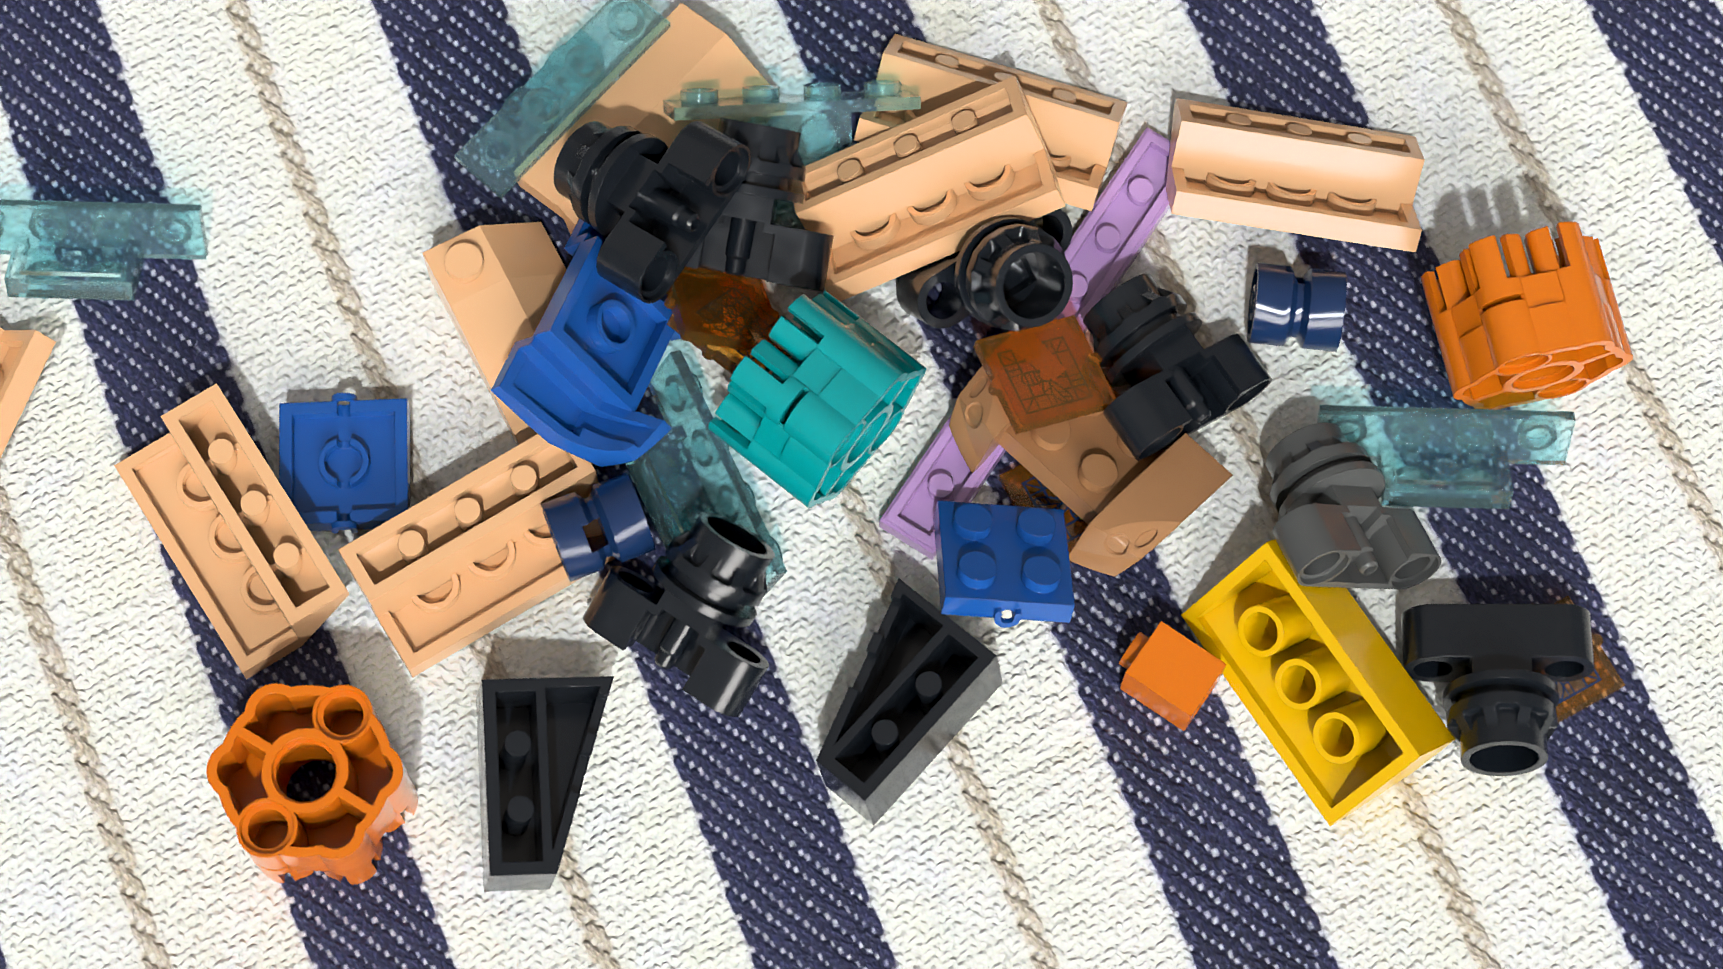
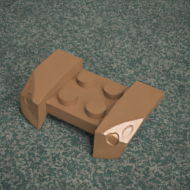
M1055 318L1042 326L1017 331L993 352L958 395L949 427L959 451L972 473L984 463L998 445L1003 447L1088 524L1080 539L1069 553V560L1091 570L1117 576L1154 549L1233 475L1186 433L1175 443L1145 459L1137 461L1103 415L1106 407L1120 394L1085 364L1092 349L1059 319ZM1062 339L1092 400L1025 417L995 356L1010 352L1016 365L1022 362L1025 363L1024 365L1017 366L1022 376L1033 373L1030 370L1032 368L1038 373V378L1042 383L1051 382L1062 391L1069 390L1070 388L1066 380L1056 381L1058 378L1064 379L1060 377L1065 374L1066 378L1078 376L1067 353L1056 356L1060 364L1059 366L1055 358L1051 357L1053 354L1048 344L1044 345L1047 352L1040 345ZM1059 342L1050 344L1054 354ZM1062 343L1059 346L1057 354L1066 352ZM1010 355L1000 357L1014 364ZM999 359L1003 368L1013 366ZM1013 367L1004 371L1006 374L1017 372V369ZM1019 373L1007 375V377L1012 379L1020 377ZM1029 375V378H1030V380H1031L1033 386H1036L1035 383H1034V381H1033L1032 376ZM1033 375V377H1034V379H1035V381H1036V383H1037V385H1038L1039 382H1038L1036 376ZM1027 376L1024 377L1028 387H1032ZM1079 377L1068 379L1069 383L1080 381ZM1020 378L1010 380L1019 402L1031 400L1026 388L1020 385ZM1081 382L1071 384L1070 386L1073 389L1083 385ZM1049 384L1050 388L1054 391H1051L1052 397L1055 399L1054 402L1052 398H1047V400L1043 398L1034 402L1040 412L1055 408L1056 406H1063L1058 403H1064L1059 397L1062 399H1068L1066 395L1057 396L1056 394L1063 393ZM1042 385L1043 394L1048 390L1047 385ZM1040 386L1029 389L1033 399L1042 397ZM1084 387L1075 390L1088 397ZM1071 391L1065 392L1072 399V403L1076 402ZM1047 392L1044 396L1050 397V393ZM1074 392L1078 401L1088 399ZM1030 402L1021 404L1025 414ZM1033 402L1027 415L1037 412Z

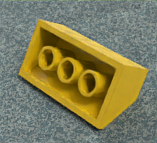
M1275 539L1263 544L1181 614L1204 649L1227 664L1223 671V676L1329 826L1336 824L1409 776L1455 740L1347 588L1300 585Z

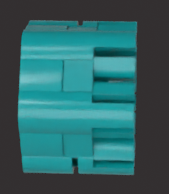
M826 290L823 294H818L812 300L803 294L788 307V311L794 315L792 320L798 323L801 328H798L786 317L781 316L770 331V340L792 358L787 357L767 340L763 339L750 354L770 369L772 374L770 375L745 356L730 377L732 381L728 384L727 389L730 393L715 412L721 420L714 417L708 425V429L807 508H812L816 504H821L827 500L831 501L845 489L853 477L897 427L926 372V367Z

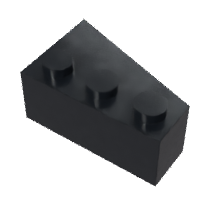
M899 578L892 591V601L877 633H873L867 646V657L853 687L849 686L816 759L825 786L873 826L1003 683L997 655L945 614H941L939 609Z

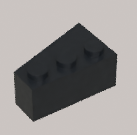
M614 676L482 679L476 697L483 892L550 889L558 873Z

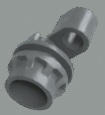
M1323 422L1305 426L1283 438L1270 451L1266 459V468L1273 480L1270 498L1279 519L1273 528L1272 534L1300 585L1400 590L1422 583L1438 570L1441 565V558L1416 513L1411 509L1381 506L1378 499L1385 488L1384 476L1380 469L1372 463L1365 448L1348 441L1338 425Z

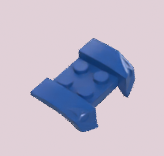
M579 219L564 247L573 258L533 336L515 342L491 391L549 444L597 466L604 467L635 461L672 429L664 420L636 412L670 340L699 335L693 332L677 284L707 290L711 289L704 282L681 272L669 291L660 300L651 304L642 302L598 274L596 268L597 257L606 237L596 232L592 225ZM681 288L683 295H693L691 288ZM693 288L696 297H700V295L706 297L704 299L707 302L696 298L698 305L708 308L715 303L714 298L710 294L699 290L698 292H701L699 295L696 291L697 289ZM683 296L684 299H687L685 303H688L686 306L691 321L699 323L693 318L699 314L698 307L695 306L697 304L693 302L695 298ZM703 317L704 320H709V321H711V320L708 319L707 317ZM692 323L694 330L701 326V324ZM715 324L712 331H717L718 325ZM704 326L697 331L707 334Z

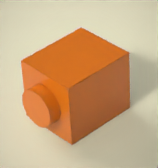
M1161 621L1150 638L1139 632L1125 651L1119 665L1127 669V671L1125 672L1120 689L1182 731H1185L1219 682L1227 664Z

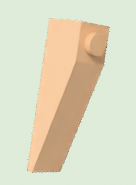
M541 222L479 225L422 253L430 280L517 446L537 435V433L491 391V388L515 342L533 336L567 270Z

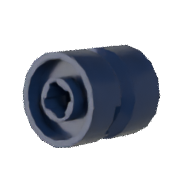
M1256 263L1249 297L1247 342L1284 346L1290 337H1295L1300 348L1337 352L1345 316L1346 272L1309 268L1303 277H1296L1291 266Z
M627 472L592 485L589 497L583 498L576 492H572L541 504L553 542L570 582L603 570L606 558L613 556L620 562H625L656 550L646 517ZM597 519L603 534L586 538L582 526Z

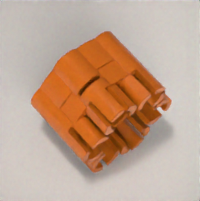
M1557 223L1556 229L1559 238L1554 239L1559 256H1557L1548 226L1533 230L1525 235L1524 243L1533 273L1530 271L1520 234H1504L1499 239L1510 276L1507 277L1495 235L1469 244V248L1463 249L1459 254L1460 260L1449 261L1437 266L1436 271L1439 279H1436L1434 271H1427L1421 276L1423 290L1454 399L1462 400L1465 404L1473 406L1476 411L1485 412L1541 400L1560 398L1584 389L1589 384L1632 361L1633 354L1599 239L1593 240V237L1582 236L1579 223Z
M273 683L259 688L250 696L245 711L231 726L223 744L217 747L211 754L206 768L209 784L220 797L225 813L235 826L239 843L264 875L278 883H285L286 873H290L293 879L297 881L308 877L314 871H323L328 877L340 882L343 876H345L351 885L367 881L377 872L371 861H381L383 851L381 838L384 833L392 832L404 824L405 821L400 813L405 810L414 815L418 805L417 790L399 755L393 749L372 703L362 690L351 685H336L329 688L317 685L290 687L285 684ZM324 760L336 764V778L332 788L323 797L314 801L299 802L286 796V787L289 780L300 766L311 761Z

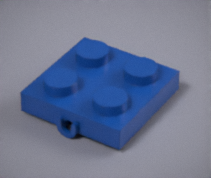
M337 393L332 395L331 401L279 403V483L310 531H332V533L337 534L339 530H351L352 533H357L358 529H374L411 508L410 405L407 398L358 400L357 396L352 393ZM339 401H349L350 404L340 405Z
M937 501L933 521L941 614L994 618L996 625L1003 628L1013 627L1020 620L1070 623L1075 602L1064 510ZM1010 610L1012 617L1002 618V611Z

